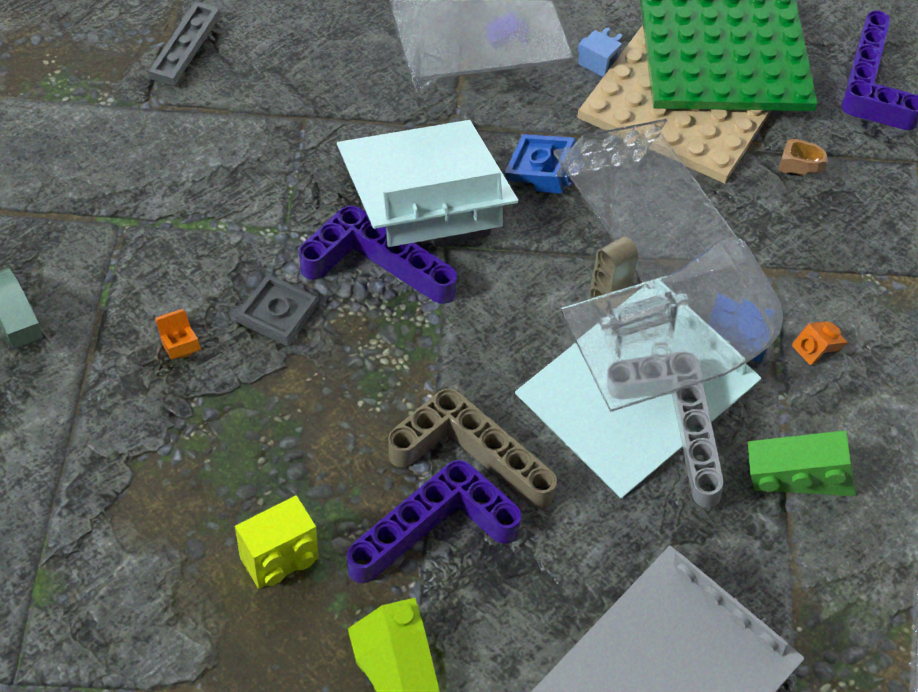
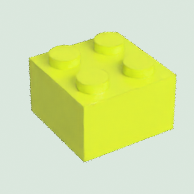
M297 495L235 526L240 559L258 589L267 585H276L286 575L297 569H307L315 560L319 559L316 526Z

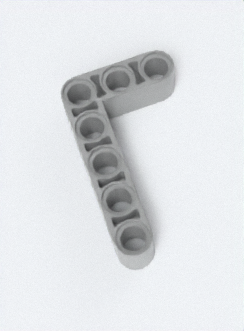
M677 353L621 361L611 365L607 371V391L615 400L626 401L672 394L692 497L699 506L705 508L717 505L722 497L723 476L697 359L689 353ZM686 370L689 371L690 374L681 375L678 373V371ZM656 375L659 378L655 380H650L646 378V376ZM618 379H624L628 381L625 384L615 383V381ZM693 398L696 402L686 403L683 399ZM692 426H698L703 430L700 432L690 431L688 428ZM697 455H705L709 458V460L701 462L696 460L694 457ZM710 484L715 487V490L706 492L700 486Z

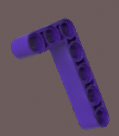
M871 11L866 17L860 34L841 104L842 109L851 116L903 130H913L918 126V95L874 83L890 24V17L882 11Z
M350 205L340 209L299 248L300 271L307 279H320L352 249H355L436 303L446 304L455 298L457 274L451 266L415 243L388 247L386 227L374 229L367 213L357 206Z
M462 460L452 461L349 547L347 552L348 575L357 583L363 584L372 581L457 507L498 543H511L518 537L521 511L516 504L469 463ZM461 479L464 482L457 483L452 480ZM430 499H439V500H441V502L434 503V502H431V501H429V500H430ZM476 500H485L488 503L481 504L476 502ZM412 518L416 519L417 522L408 523L405 520ZM505 520L509 521L512 524L503 525L499 523V521ZM383 539H391L394 542L390 544H385L380 541ZM361 559L369 561L366 565H359L355 562Z

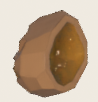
M788 139L778 170L802 176L809 173L817 174L825 170L828 161L827 154L824 149L816 144L799 139Z

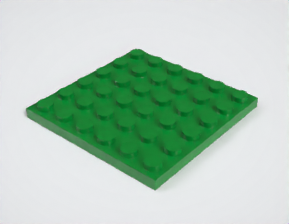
M640 0L653 108L775 111L816 110L817 99L796 0Z

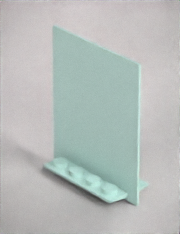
M470 120L337 142L338 149L374 229L386 227L388 247L502 227L503 206L518 203L516 195Z
M652 280L516 390L515 394L622 499L680 450L682 442L672 394L626 401L615 400L607 391V371L611 365L621 361L677 353L693 355L699 363L711 422L761 380V377L746 364V358L730 345V341L727 342L659 280L655 282ZM686 370L678 371V373L681 375L690 374V372ZM656 375L646 376V378L650 380H655L659 378ZM618 379L615 381V383L625 384L628 382L624 379ZM693 398L683 399L686 403L696 402ZM692 426L688 428L690 431L700 432L703 430L698 426Z

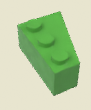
M846 430L748 441L750 475L754 491L855 496Z

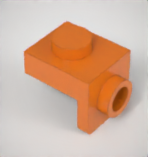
M184 309L156 317L155 321L162 345L171 360L185 358L193 352L201 350L198 338L190 327Z
M826 321L809 323L792 343V346L809 365H813L824 353L841 351L848 342L841 336V331L835 324Z

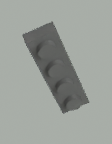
M194 2L150 68L149 77L151 80L172 86L176 85L219 19V8Z

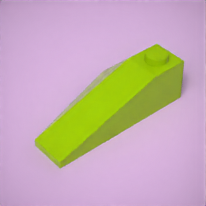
M416 598L381 605L348 628L356 663L361 671L365 672L376 692H440Z

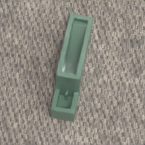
M6 268L0 270V327L9 347L15 349L41 339L43 335L37 318L12 271Z

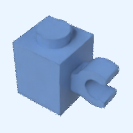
M605 28L602 33L594 30L587 38L584 37L578 46V64L604 77L620 56L622 34L619 33L616 37L611 38L609 37L610 28Z

